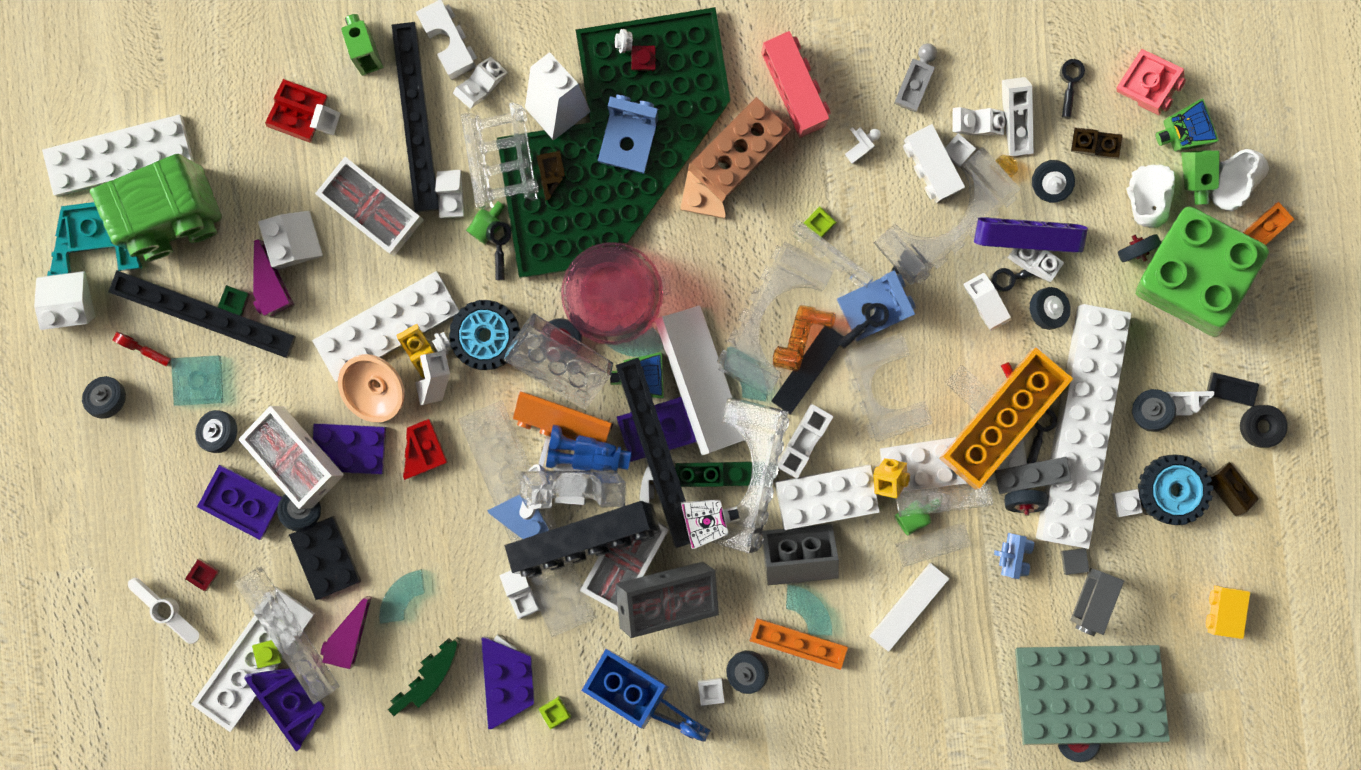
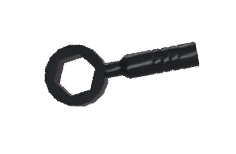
M1077 59L1067 60L1060 68L1062 80L1068 83L1065 90L1062 118H1071L1075 92L1073 86L1085 74L1083 63ZM1071 64L1078 68V76L1074 79L1066 75V67Z
M502 221L490 223L486 230L488 240L496 244L495 280H505L502 245L509 242L512 234L510 226ZM498 226H502L504 236L496 240L494 238V230Z
M1000 268L992 274L991 283L996 291L1006 292L1014 287L1016 279H1027L1036 275L1025 269L1014 274L1010 269ZM1005 273L1009 276V286L1002 288L996 283L997 275Z
M873 303L868 306L865 311L866 321L858 324L838 341L840 346L845 349L864 333L865 328L869 325L874 327L884 325L889 318L887 307L881 303ZM875 307L884 312V319L878 323L870 319V310Z
M1050 409L1045 411L1051 417L1049 426L1043 428L1038 421L1034 424L1038 432L1037 436L1033 439L1027 464L1037 462L1043 442V433L1051 431L1057 424L1056 414Z

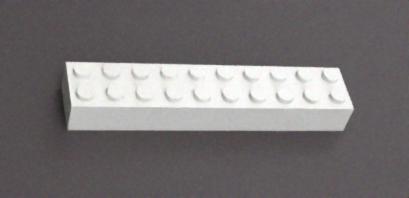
M1086 304L1077 307L1066 373L1073 380L1062 391L1050 460L1067 457L1072 481L1045 486L1044 492L1048 495V506L1043 511H1040L1036 539L1089 549L1131 313Z

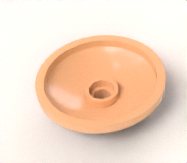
M362 354L351 358L341 368L338 377L339 392L346 406L355 415L370 422H384L393 418L400 411L405 397L404 386L397 371L387 361L374 355Z

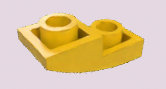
M415 324L396 336L410 357L412 364L420 376L424 378L425 375L420 356L435 353L418 324Z

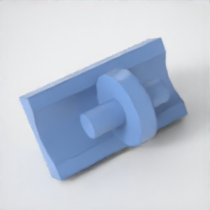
M1008 533L1007 542H1003L1002 550H994V555L1000 556L999 566H1002L1001 575L1019 579L1020 576L1029 575L1030 564L1022 561L1024 553L1031 554L1033 552V541L1026 539V536Z

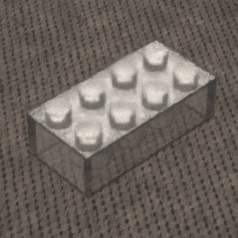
M535 313L531 314L510 343L504 358L505 362L583 410H586L609 380L613 368V362Z

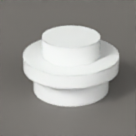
M621 29L620 33L615 36V48H619V53L631 51L632 33L627 32L626 29Z
M445 333L434 334L436 339L432 342L437 352L445 351L447 355L448 351L452 348Z

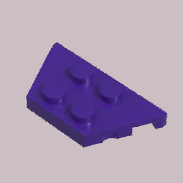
M484 636L481 640L488 729H493L535 703L532 658L528 653L517 651Z
M299 667L245 675V681L297 752L325 708L320 697Z

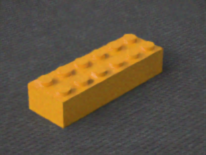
M1034 348L1020 362L939 459L975 490L980 489L1073 378L1039 349Z

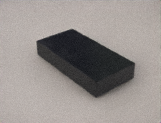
M1211 372L1207 391H1214V398L1254 407L1259 384Z

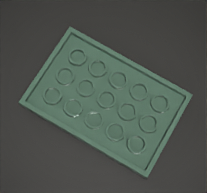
M1159 645L1021 647L1015 649L1023 745L1170 742Z

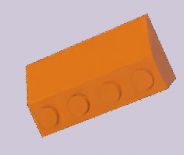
M521 391L513 419L518 420V426L526 429H531V426L540 428L539 433L551 437L553 425H559L562 428L563 436L572 440H576L580 435L607 443L613 426L611 422Z

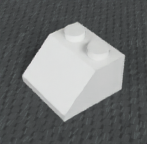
M310 211L281 214L258 221L272 268L279 270L323 256Z
M85 271L36 278L34 308L40 330L88 324L96 317Z

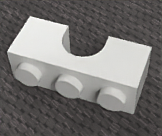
M438 0L416 12L429 38L438 34H445L450 37L448 48L437 55L451 80L476 68L473 60L477 59L471 46L466 48L463 42L466 36L460 25L455 27L452 21L455 15L449 4L444 5L442 0Z
M811 404L775 466L798 479L809 460L814 446L824 434L833 416Z

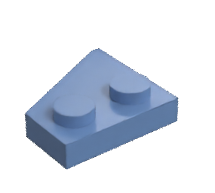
M525 492L487 510L491 516L522 539L549 531L538 506L531 519L525 520L520 516V508Z

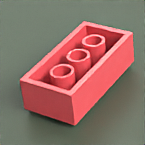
M788 31L763 42L761 54L799 138H802L824 128L829 120L828 115L831 112L826 101L822 102L819 97L821 90L816 79L812 80L809 75L811 68L806 58L802 59L800 55L801 45L796 36L792 37L791 32Z

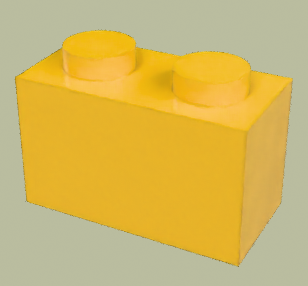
M1214 585V590L1210 592L1209 596L1211 612L1206 618L1208 632L1218 636L1244 639L1250 591Z

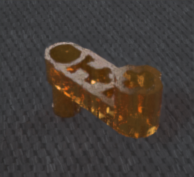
M800 305L795 316L787 348L777 346L774 351L773 367L798 371L811 326L817 324L832 328L835 324L836 314L834 312L819 311L815 307Z

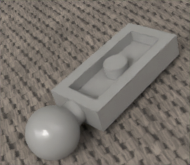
M930 43L923 44L919 48V61L914 58L912 59L894 104L915 113L935 68L928 65L937 56L936 47Z

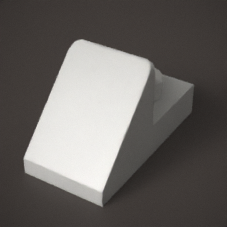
M461 170L437 171L435 190L438 194L440 218L464 217Z

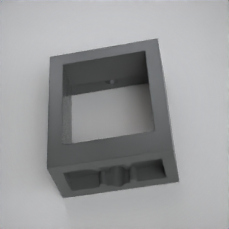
M1090 568L1070 619L1071 622L1076 624L1075 628L1094 637L1096 632L1104 635L1124 580Z

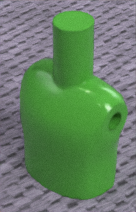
M497 201L490 212L480 209L466 231L486 245L489 241L486 235L487 227L494 221H500L497 217L505 206ZM498 226L494 230V234L501 228V226Z
M936 499L924 506L921 502L915 501L904 510L895 514V519L903 532L909 536L916 530L931 523L929 514L938 509L940 504Z

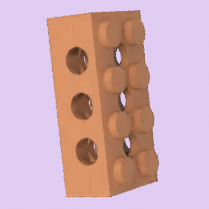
M755 97L691 162L688 170L723 202L787 137L791 129L761 100ZM751 131H757L760 136L753 135ZM735 147L742 148L744 153L736 151ZM718 163L726 164L728 169H722Z

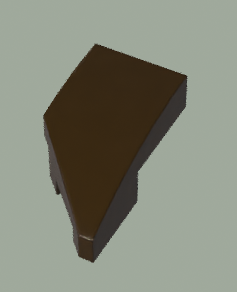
M560 151L537 155L545 200L550 199L565 175Z

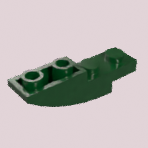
M772 461L675 463V470L681 487L772 485Z
M458 637L453 641L448 638L439 646L441 651L437 655L433 656L431 653L420 662L423 667L418 672L424 678L422 679L418 676L408 685L411 689L406 694L400 692L390 700L393 705L388 711L393 717L410 702H413L419 708L441 685L457 655L461 641Z

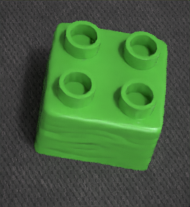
M181 154L171 155L89 190L111 242L116 246L128 249L131 257L143 255L146 262L155 261L173 253L170 242L178 238L188 237L190 243H197L215 236L217 230L214 223L222 219V214L213 195L208 178L205 175L204 168Z
M1185 207L1178 215L1176 221H1174L1152 261L1149 263L1139 281L1135 294L1144 301L1183 320L1207 335L1218 337L1231 320L1237 307L1254 282L1269 255V249L1262 242L1194 207Z

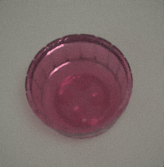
M601 243L580 253L569 265L561 286L562 306L568 320L584 337L601 344H623V342L627 343L639 338L640 335L642 336L658 318L661 311L660 307H662L663 284L656 266L642 251L623 243Z

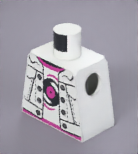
M720 500L681 502L692 549L727 535L726 524L740 521L737 506L722 509Z

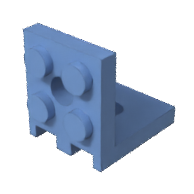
M617 95L616 98L610 97L608 103L610 116L598 162L644 174L658 122V109L654 108V104L650 102L640 101V104L630 102L631 99L623 95ZM625 138H629L634 142L633 148L629 151H625L620 147L621 141Z
M895 270L836 299L850 330L866 321L865 316L862 314V306L864 304L881 303L889 311L888 321L884 325L879 327L869 325L865 328V332L855 339L856 342L915 315L913 311L916 309L915 303L911 296H906L903 289L906 287L901 274H896ZM875 307V312L870 319L878 323L884 319V312Z

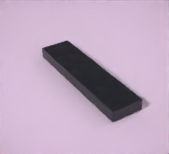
M825 324L771 402L791 415L840 346L838 341L844 336Z

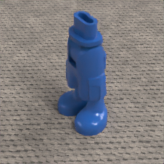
M553 425L546 467L554 468L560 464H572L575 470L617 471V468L628 470L631 452L621 450V447H618L616 451V446L596 441L592 437L579 435L576 440L569 439L563 436L562 428L559 425ZM559 450H572L574 454L562 453Z

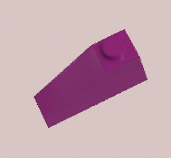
M257 239L254 241L253 295L256 301L253 303L259 314L271 317L295 304L278 270L271 267L264 241Z
M364 597L328 640L323 642L320 655H323L322 663L351 669L355 666L372 597Z

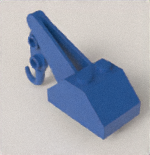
M605 649L581 690L641 729H645L649 720L654 718L680 729V732L687 737L702 742L706 741L711 731L663 698L669 686L638 665L608 649ZM662 702L687 721L680 723L655 710L659 703Z

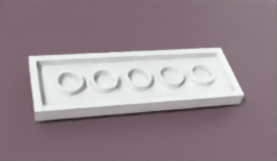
M180 114L42 150L54 196H61L102 185L174 154H181L194 162L183 116Z
M435 271L312 341L334 381L338 382L341 368L351 358L362 354L381 358L402 346L397 339V334L415 324H418L422 332L425 333L454 317L459 312V309L439 273Z
M956 437L880 448L881 462L884 458L907 463V473L910 474V482L900 494L968 484L939 459ZM1023 438L996 470L1027 464ZM995 471L988 480L996 479Z
M274 587L191 705L229 732L233 731L257 697L245 681V675L273 671L280 664L257 668L252 645L277 638L282 659H284L315 613L279 587Z

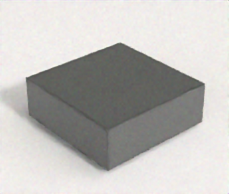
M1086 548L1061 551L1064 575L1089 572Z

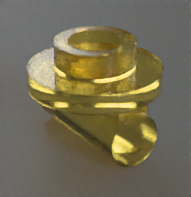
M1000 155L991 164L1006 181H1009L1018 172L1016 160L1009 155Z

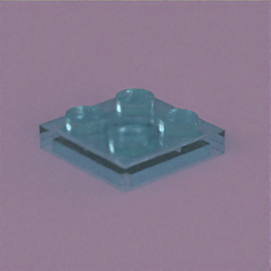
M221 356L171 358L174 406L224 403Z

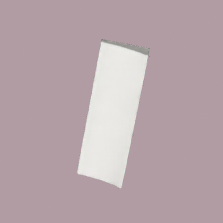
M700 305L656 319L655 323L701 455L747 440Z

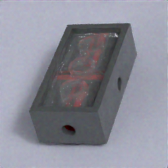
M704 562L615 583L619 626L630 638L719 615L716 572Z

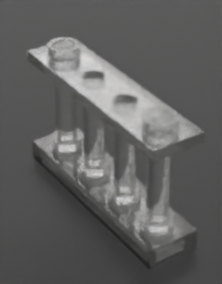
M514 102L509 103L510 113L480 119L479 115L470 112L461 114L476 208L491 209L493 208L494 199L524 193V198L537 199L538 183L533 176L525 127L527 115L522 105ZM512 122L513 137L486 143L482 140L481 132L484 128ZM516 146L518 160L491 166L486 164L485 155L487 152ZM520 169L521 184L497 189L490 187L489 178L491 175Z

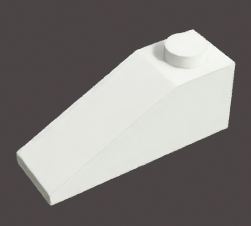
M1026 77L1002 80V102L1009 155L1034 154L1032 84Z

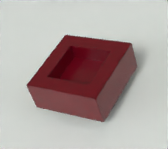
M632 46V71H655V46Z
M199 558L185 580L206 592L220 570Z

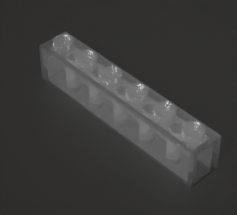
M256 568L234 582L313 704L339 688L340 686L326 664L322 663V658L263 568Z

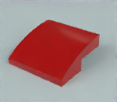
M283 79L273 98L275 103L266 119V127L311 143L316 129L310 127L316 106L317 104L325 106L328 96Z

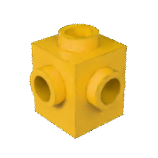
M884 458L880 466H877L874 470V493L897 499L904 487H907L910 482V474L907 473V463Z

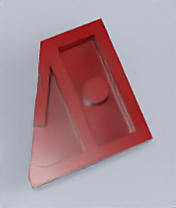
M431 419L407 427L404 480L448 463Z

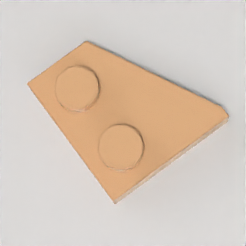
M688 170L680 210L725 219L726 213L723 203Z

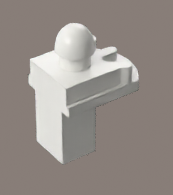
M853 127L850 128L860 142L845 154L852 164L875 147L872 142L878 140L881 136L878 129H872L866 135L861 127L856 131Z

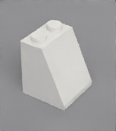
M550 52L531 66L525 108L554 141L591 111L578 83Z

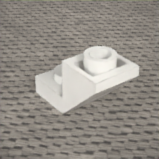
M490 56L477 65L471 77L458 85L453 94L471 109L483 101L508 72Z
M962 107L953 108V132L964 135H1004V111L992 108L971 110Z
M985 273L963 284L965 290L976 304L980 317L990 331L1012 320L998 292Z
M445 351L421 355L425 380L415 382L420 405L443 401L450 377Z

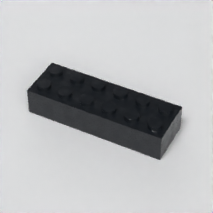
M638 501L504 546L511 572L513 574H520L521 577L528 576L533 578L542 575V570L551 569V571L564 568V563L573 562V564L586 561V556L588 555L602 556L610 553V548L618 547V549L632 546V541L641 540V542L652 540L655 538L654 534L661 531L653 504Z

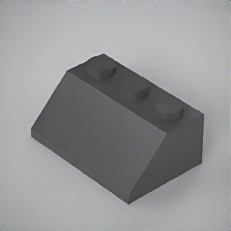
M832 524L806 526L788 530L761 531L768 586L839 579V559Z

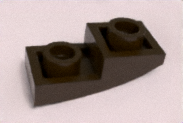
M1074 128L1071 152L1119 160L1123 135L1099 132V130Z

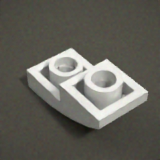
M1013 248L1007 257L1021 268L1049 282L1054 279L1064 264L1063 261L1048 250Z
M648 466L641 484L640 501L650 503V499H654V484H649V480L653 479Z

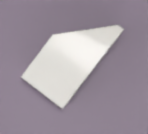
M1214 391L1166 392L1175 402L1177 408L1176 416L1197 413L1201 409L1200 407L1209 398L1214 396Z

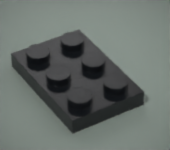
M335 516L317 522L309 530L296 531L289 534L315 600L361 582Z

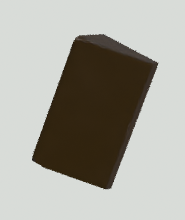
M1230 462L1210 476L1212 479L1210 485L1213 486V489L1235 516L1248 512L1259 500Z

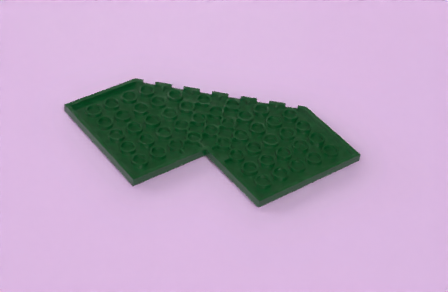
M716 7L575 29L587 105L591 111L589 113L590 123L573 125L554 141L545 130L497 138L520 279L613 264L718 120L731 99ZM621 29H626L627 32L632 33V46H655V71L631 70V51L619 53V48H615V36L620 33ZM617 95L629 97L631 99L630 102L640 104V101H646L654 104V108L658 109V122L644 174L598 162L610 116L608 109L610 97L616 98ZM629 138L623 139L620 143V147L625 151L631 150L634 146V142ZM560 151L565 175L550 199L545 200L537 155Z

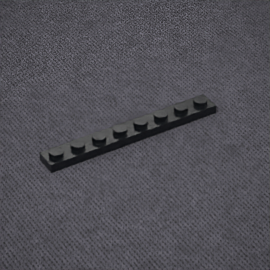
M415 22L392 24L415 213L439 210L438 194L435 190L436 178L417 26Z
M116 270L108 293L284 358H289L296 336L118 270Z
M639 357L617 364L615 367L674 546L679 548L691 544L681 502H686Z

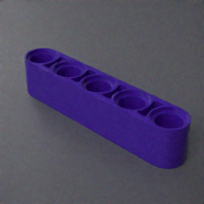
M980 217L977 220L974 243L988 247L1083 252L1088 227L1072 223Z

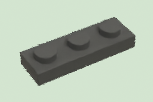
M1067 457L995 470L999 494L1072 481Z

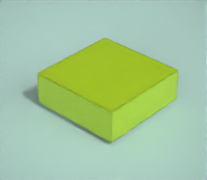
M819 206L803 225L820 240L837 222Z
M560 696L538 709L550 730L571 718Z

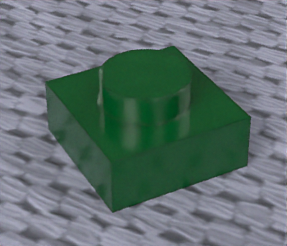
M226 285L218 308L242 316L250 294Z

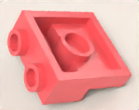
M1141 49L1116 90L1118 93L1137 101L1138 106L1160 115L1162 111L1167 112L1173 103L1171 97L1175 90L1178 92L1182 90L1186 82L1184 69Z

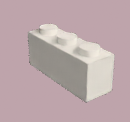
M933 124L905 138L904 151L909 158H913L916 164L914 166L915 172L920 179H924L927 185L925 191L931 200L934 199L938 203L965 188Z

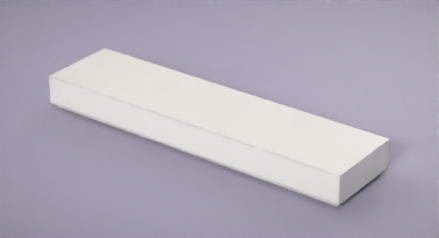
M929 563L869 636L889 652L949 578Z

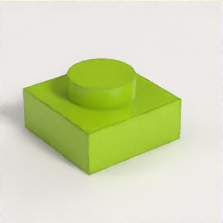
M277 638L252 645L257 668L283 662Z

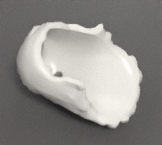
M1244 149L1230 159L1220 162L1219 188L1209 190L1210 199L1214 202V205L1219 206L1222 210L1225 209L1226 211L1230 210L1233 212L1247 202L1251 192L1267 176L1269 171L1268 161L1258 151Z
M1153 164L1146 167L1140 166L1138 170L1132 172L1130 186L1126 189L1131 200L1134 220L1143 227H1160L1170 217L1169 212L1175 187V173L1170 170L1169 166L1162 164Z

